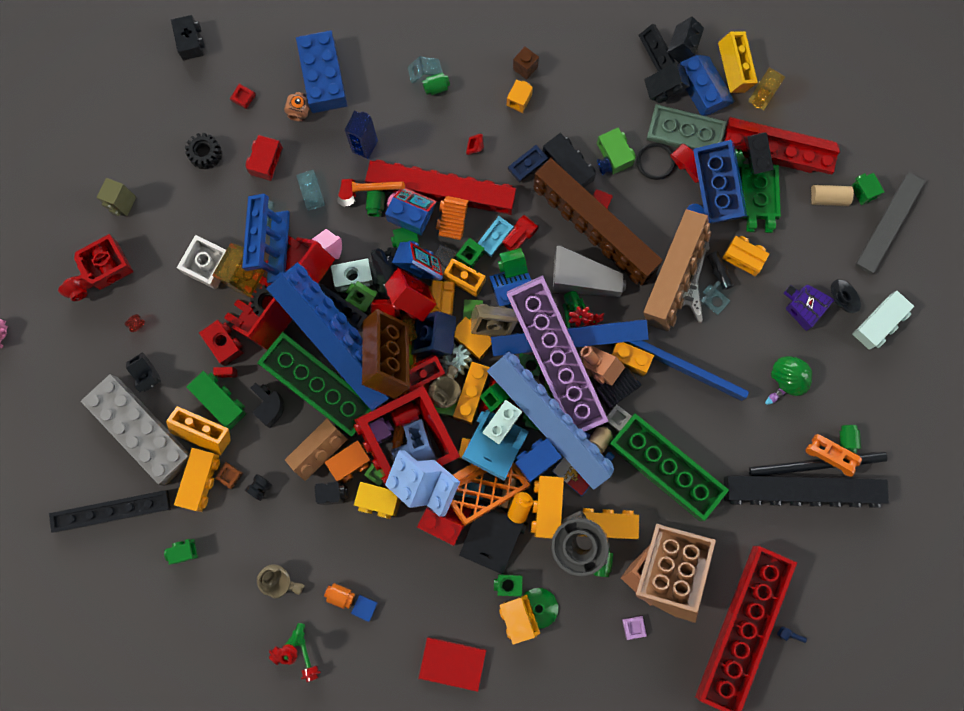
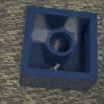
M436 311L429 313L424 321L416 318L411 354L423 358L432 354L436 355L437 358L452 355L456 317Z

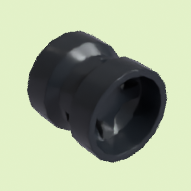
M256 474L253 478V483L248 485L245 491L261 501L264 498V493L272 487V484L259 474Z

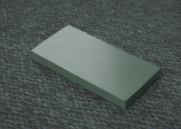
M655 104L646 140L677 148L684 143L693 150L722 142L727 122Z

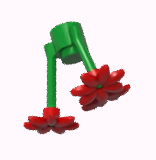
M570 291L564 295L565 303L562 306L565 312L567 328H570V323H575L576 327H578L581 321L585 323L583 326L598 325L599 322L604 320V313L599 316L598 314L590 313L589 307H586L583 299L579 298L576 291Z

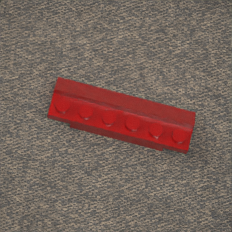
M729 117L725 141L732 140L735 144V149L738 152L742 151L744 157L748 158L744 137L767 132L773 164L812 173L813 170L830 175L834 173L837 156L840 153L837 142Z

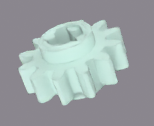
M454 344L452 355L443 356V359H439L445 375L449 365L458 368V373L460 372L462 375H464V368H470L467 363L472 361L469 357L471 353L462 344L458 347Z

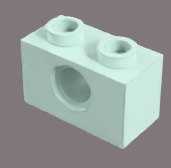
M368 258L331 265L334 287L337 292L345 293L350 284L353 283L355 285L357 281L370 288V285H373L371 264ZM351 274L358 275L355 280L351 281L348 279Z
M505 400L483 431V434L500 445L523 412Z

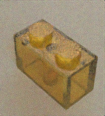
M769 67L750 97L749 102L754 107L765 110L785 76Z

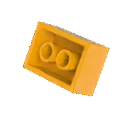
M539 476L538 480L534 481L533 493H537V498L533 501L532 513L536 514L535 521H531V533H534L536 538L552 539L557 528L561 525L563 477Z

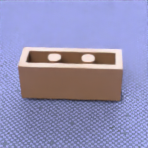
M326 419L285 461L298 476L306 481L348 439L333 423Z

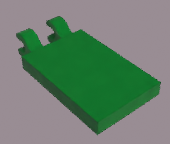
M743 164L744 166L740 167V178L747 217H743L747 219L746 232H754V229H757V219H766L765 233H773V229H776L775 219L779 220L781 217L779 165H773L774 170L751 174L750 165Z

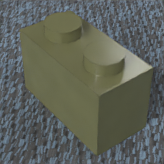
M106 178L96 198L102 202L101 205L109 209L110 213L116 216H120V214L128 216L136 196L124 184Z

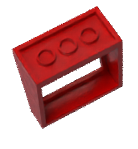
M424 385L411 392L408 391L354 419L356 423L354 428L358 435L362 434L365 440L363 446L367 453L371 452L374 457L372 463L377 471H381L383 475L381 480L384 486L391 467L368 422L412 400L418 405L421 415L442 454V457L435 461L443 466L460 457Z

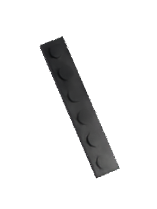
M163 490L49 513L51 533L171 510L169 491Z

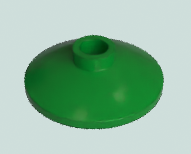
M543 588L528 590L524 595L528 596L538 628L543 629L550 626L558 615V603L555 596ZM537 605H541L543 608L540 613L535 611Z

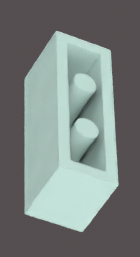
M895 291L876 308L852 335L869 350L874 347L879 348L886 342L885 337L888 334H893L899 328L897 324L900 321L904 322L910 317V311L914 305L898 291Z

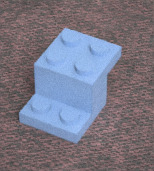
M400 450L397 453L385 486L409 508L428 506L439 517H443L447 514L460 481L435 460L416 461L405 450Z

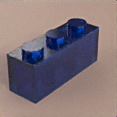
M354 110L344 131L352 153L369 159L378 142L374 124L369 114L365 112L359 113Z

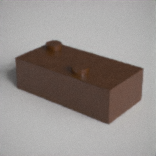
M376 309L363 320L362 385L395 399L410 388L409 326L407 323Z

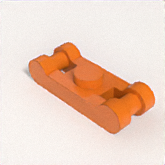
M819 434L814 435L812 444H809L806 448V453L810 456H816L850 477L855 474L856 466H859L862 462L860 456Z

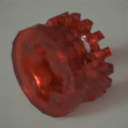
M138 314L131 316L125 322V326L127 328L130 327L129 331L131 333L136 332L145 324V321L140 319L141 317Z

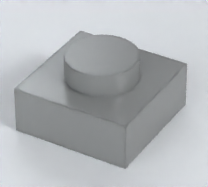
M616 404L607 415V423L617 431H620L632 416Z

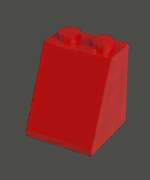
M451 506L446 516L439 517L433 510L427 507L417 528L453 546L456 545L465 527ZM463 507L462 513L466 519L469 518L472 509Z

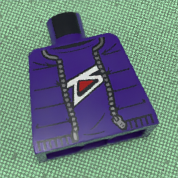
M790 285L783 293L791 299L786 310L806 331L814 326L834 301L833 298L810 285H805L800 291Z

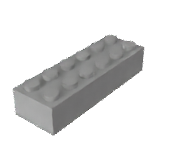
M109 374L81 400L84 406L157 484L166 486L186 467L190 453L118 377Z

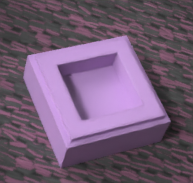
M642 615L622 619L626 640L647 636Z

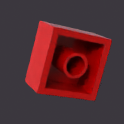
M400 268L394 272L385 284L388 292L387 295L392 302L391 305L399 311H405L413 319L417 318L424 321L437 305L428 285Z

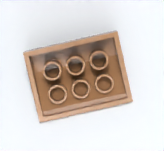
M656 524L636 597L677 618L696 623L716 540Z

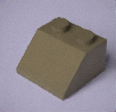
M487 304L475 305L471 317V334L487 336L511 334L518 322L514 309L505 306L493 307Z

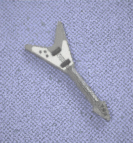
M705 241L703 246L705 248L704 254L701 259L698 258L696 263L698 268L696 274L691 276L690 289L683 295V306L690 307L699 323H702L703 319L698 280L706 251L708 252L710 249L709 241Z

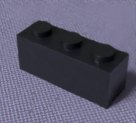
M560 132L543 145V153L548 157V160L552 158L583 188L594 181L596 175L594 167L585 162L582 153L574 149L571 140L567 136L564 137Z

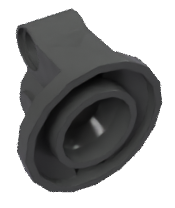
M580 510L563 518V523L557 528L552 537L551 550L554 560L561 569L571 575L587 576L594 574L603 565L607 564L609 542L606 533L600 525L587 519L583 511ZM578 535L588 536L592 542V547L587 550L581 549L576 542Z

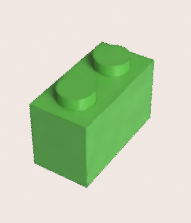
M619 127L598 136L597 145L613 175L633 166L636 158L635 152L632 148H629L624 132L621 133Z

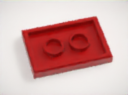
M427 637L418 679L478 692L486 650Z

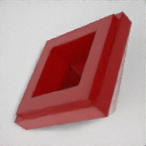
M480 133L469 137L467 155L484 149L483 134Z

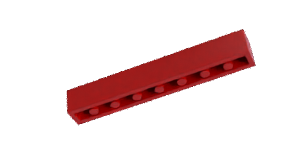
M370 160L365 179L366 183L404 182L406 189L435 201H444L446 196L469 200L468 207L508 215L512 214L516 195V188L509 184L498 185L489 180L482 182L477 181L473 177L461 178L452 173L445 175L440 174L436 170L424 171L419 167H404L400 163L388 164L383 160ZM397 189V190H383V191H388V192L397 193V191L400 190V189Z

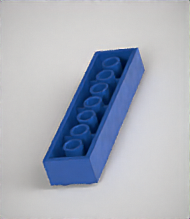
M297 262L266 288L371 411L390 398L385 394L362 385L363 339L358 330L347 321L346 316L334 306L333 301L322 292L319 284L311 279L303 266H300Z

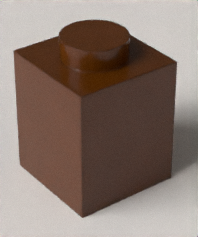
M524 46L513 59V70L527 80L538 68L539 56Z

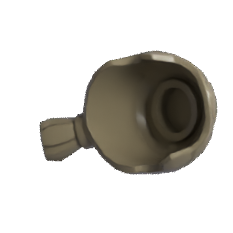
M449 365L447 374L436 378L428 388V395L432 403L439 408H448L454 405L461 393L459 384L454 380L455 375L458 373V368L453 365Z
M276 564L266 566L257 576V585L260 591L274 599L282 597L288 590L300 595L305 586L302 583L291 581L287 571Z

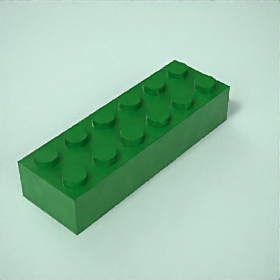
M283 332L257 362L264 370L351 437L356 432L354 419L371 411L346 381Z
M637 414L632 415L608 445L698 521H705L729 491V489Z

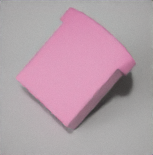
M325 229L312 239L318 241L321 247L335 259L340 258L342 240L339 236H335Z

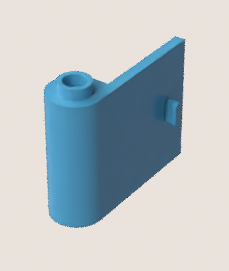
M487 409L486 412L481 411L477 419L479 425L462 459L504 481L529 431L514 424L501 444H497L483 434V431L495 415V413Z

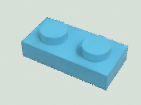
M498 216L479 240L478 244L485 248L487 255L492 257L501 246L502 241L514 229V226Z

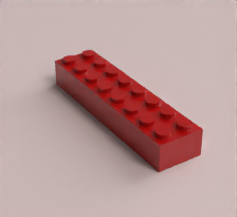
M761 546L752 547L695 698L721 711H742L797 562Z

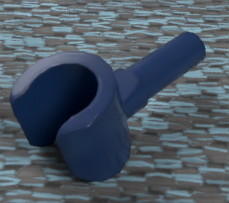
M781 627L777 633L785 641H788L790 637L804 643L807 641V638L795 634L786 627Z

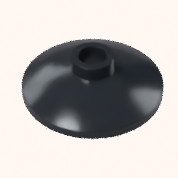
M837 279L831 284V294L835 303L848 313L858 312L861 308V300L856 290L844 280Z

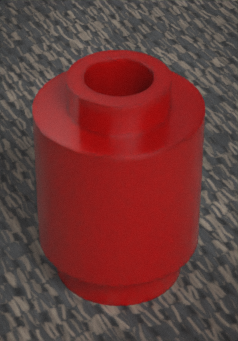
M409 402L394 409L390 416L396 427H403L418 420V415L421 412L417 404L413 405L412 402Z

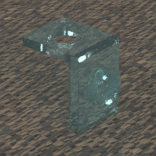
M419 56L408 66L412 83L418 81L423 75L432 76L442 73L440 61L436 58ZM415 66L418 67V73L416 76L414 75Z
M719 281L714 286L709 284L702 292L705 296L700 300L717 315L730 302L727 297L716 289L721 284ZM712 298H721L722 305L720 307L713 306Z

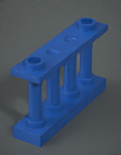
M264 193L248 196L242 268L246 271L265 270L267 272V283L271 284L286 272L290 212L287 210L275 213L268 208L269 196ZM267 217L272 219L271 228L267 226ZM266 234L270 236V246L265 243ZM264 252L269 254L268 263L264 261Z

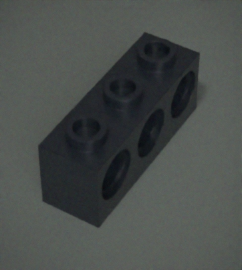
M320 284L322 292L333 301L334 306L339 312L346 316L351 326L356 328L358 332H362L363 320L370 314L366 311L363 312L346 301L345 297L327 285Z

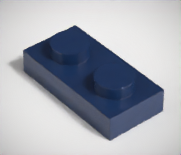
M535 145L508 166V170L520 183L547 162L548 157Z

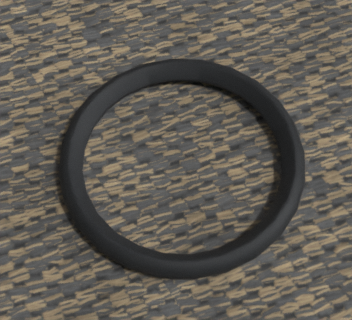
M661 143L647 144L637 155L639 171L649 179L660 180L666 178L673 172L675 162L672 158L670 169L661 176H653L646 173L641 166L640 160L642 153L650 147H661L670 155L673 153L672 150Z

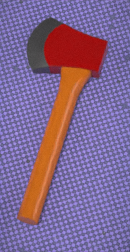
M342 179L337 203L343 207H350L356 203V192L404 189L405 183L361 184L356 183L353 179Z

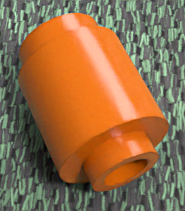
M333 583L332 586L327 587L324 597L327 598V603L342 609H350L356 594L352 593V590Z

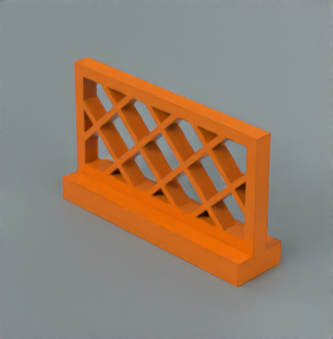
M514 462L510 473L507 474V477H509L508 485L496 483V476L494 482L483 480V475L488 472L473 464L453 474L460 481L456 492L463 493L462 501L452 500L450 506L464 526L513 498L516 493L523 492L530 487V483ZM511 478L519 479L523 485L519 488L510 486ZM470 482L478 483V492L467 490V484ZM481 485L492 486V495L481 493ZM495 487L507 490L504 497L494 496ZM465 494L477 496L476 504L465 503ZM479 497L491 499L490 505L487 507L479 506ZM462 508L474 509V514L466 519L462 513Z

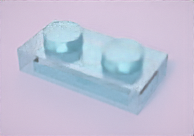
M314 169L297 174L296 177L307 210L324 206L325 202Z

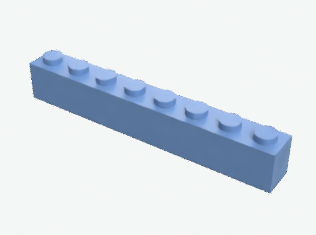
M508 351L487 370L593 490L612 476L614 471L612 462L600 453L596 444L591 443L587 439L582 429H578L573 423L571 416L561 410L559 403L547 394L543 385L535 381L532 373L520 364L516 355Z

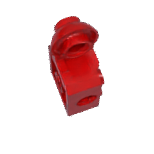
M108 234L75 252L74 260L78 265L77 267L81 275L66 279L58 288V292L62 296L70 298L73 302L80 301L88 295V289L95 287L101 290L134 271L118 242Z

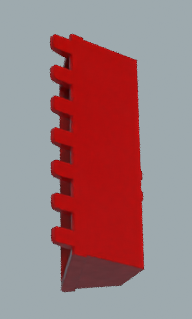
M288 235V245L290 248L287 250L286 271L298 262L300 266L307 270L311 279L319 283L335 261V258L321 247L318 241L299 237L293 239ZM256 273L253 279L267 287V279ZM249 286L244 290V293L253 298L252 293L257 292ZM272 296L263 299L262 306L265 310L260 317L253 312L250 305L252 304L251 301L247 305L239 299L236 300L234 305L243 312L238 318L231 313H227L224 318L233 324L232 329L246 336L267 351L286 329L292 318Z

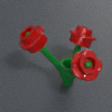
M297 623L296 630H293L292 636L282 648L275 646L273 650H269L271 654L269 659L276 665L279 663L291 665L297 659V649L294 646H301L307 669L301 671L303 676L301 679H306V682L318 679L317 674H320L321 671H318L317 666L311 667L305 639H303L305 624Z

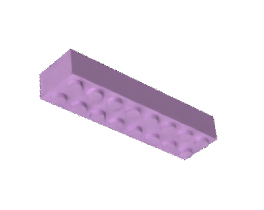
M542 275L507 291L508 299L554 399L559 403L561 410L570 415L573 423L584 432L608 422L606 413L544 276Z

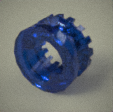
M604 157L603 160H597L598 166H600L598 168L602 175H605L606 172H612V166L608 157Z

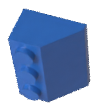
M695 55L680 62L685 67L690 87L686 88L700 115H710L735 102L709 56Z

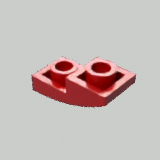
M683 143L670 157L680 170L685 169L693 181L697 183L699 179L694 151Z

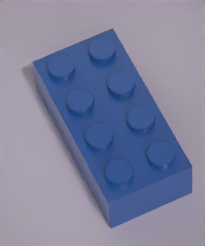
M332 30L296 37L308 104L312 113L347 107L348 104Z
M728 140L693 149L705 215H708L709 223L715 224L747 217L734 142Z

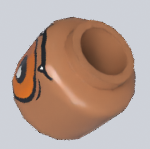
M296 92L288 96L284 111L289 119L301 121L307 118L310 107L306 95Z

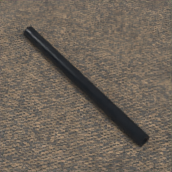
M886 452L858 455L862 458L860 465L887 462L888 460ZM820 459L750 467L749 475L767 476L836 467Z

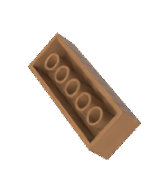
M685 210L643 312L647 325L668 332L671 326L674 327L677 320L676 312L682 308L684 303L683 295L690 289L691 282L689 280L692 275L696 274L698 258H702L705 250L703 248L705 241L708 242L711 237V223H709L708 215Z

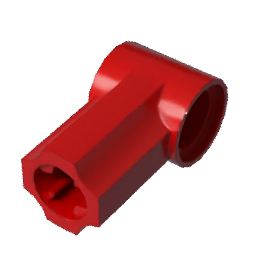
M523 215L516 222L514 229L502 241V244L509 251L518 249L536 233L539 226Z

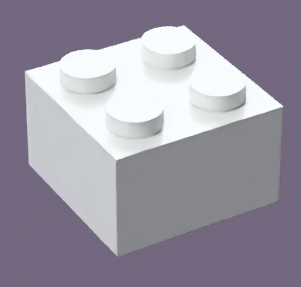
M195 235L177 269L183 274L216 290L232 263L234 256L229 251Z

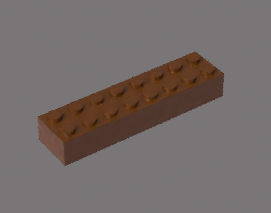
M552 158L535 173L533 186L535 192L540 196L543 195L552 208H557L565 220H570L575 224L576 230L588 236L590 243L600 247L604 256L608 259H613L616 262V266L621 271H626L630 275L629 278L635 284L639 283L642 286L658 270L663 260Z

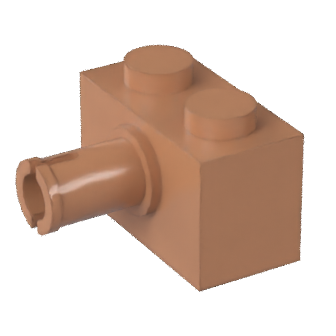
M585 346L580 351L581 360L589 378L593 376L601 384L605 382L612 386L625 368L616 356L593 346Z

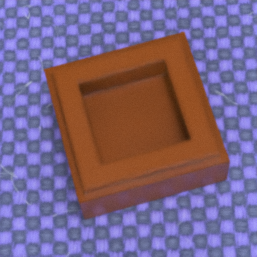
M226 462L215 479L229 489H233L243 473Z

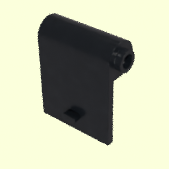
M482 500L479 506L487 507L490 503ZM496 507L472 522L459 556L503 574L520 533L524 535L528 523H515L508 518V510Z

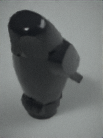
M389 247L387 251L377 248L371 252V275L373 285L377 288L380 299H390L387 295L388 292L385 284L394 272L400 268L392 263L397 248Z

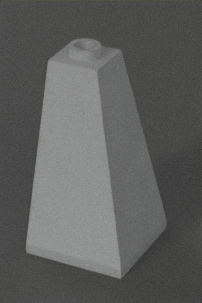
M562 246L556 247L552 293L566 294L570 291H576L581 295L620 297L622 291L626 290V280H623L622 273Z

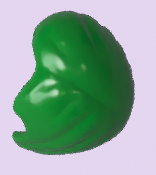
M785 356L779 358L774 363L771 377L778 382L779 388L789 395H804L812 385V369L805 361L796 357Z

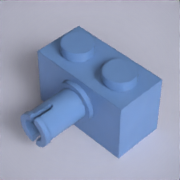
M422 419L403 426L407 444L391 449L394 460L400 450H405L416 461L436 460L429 433Z

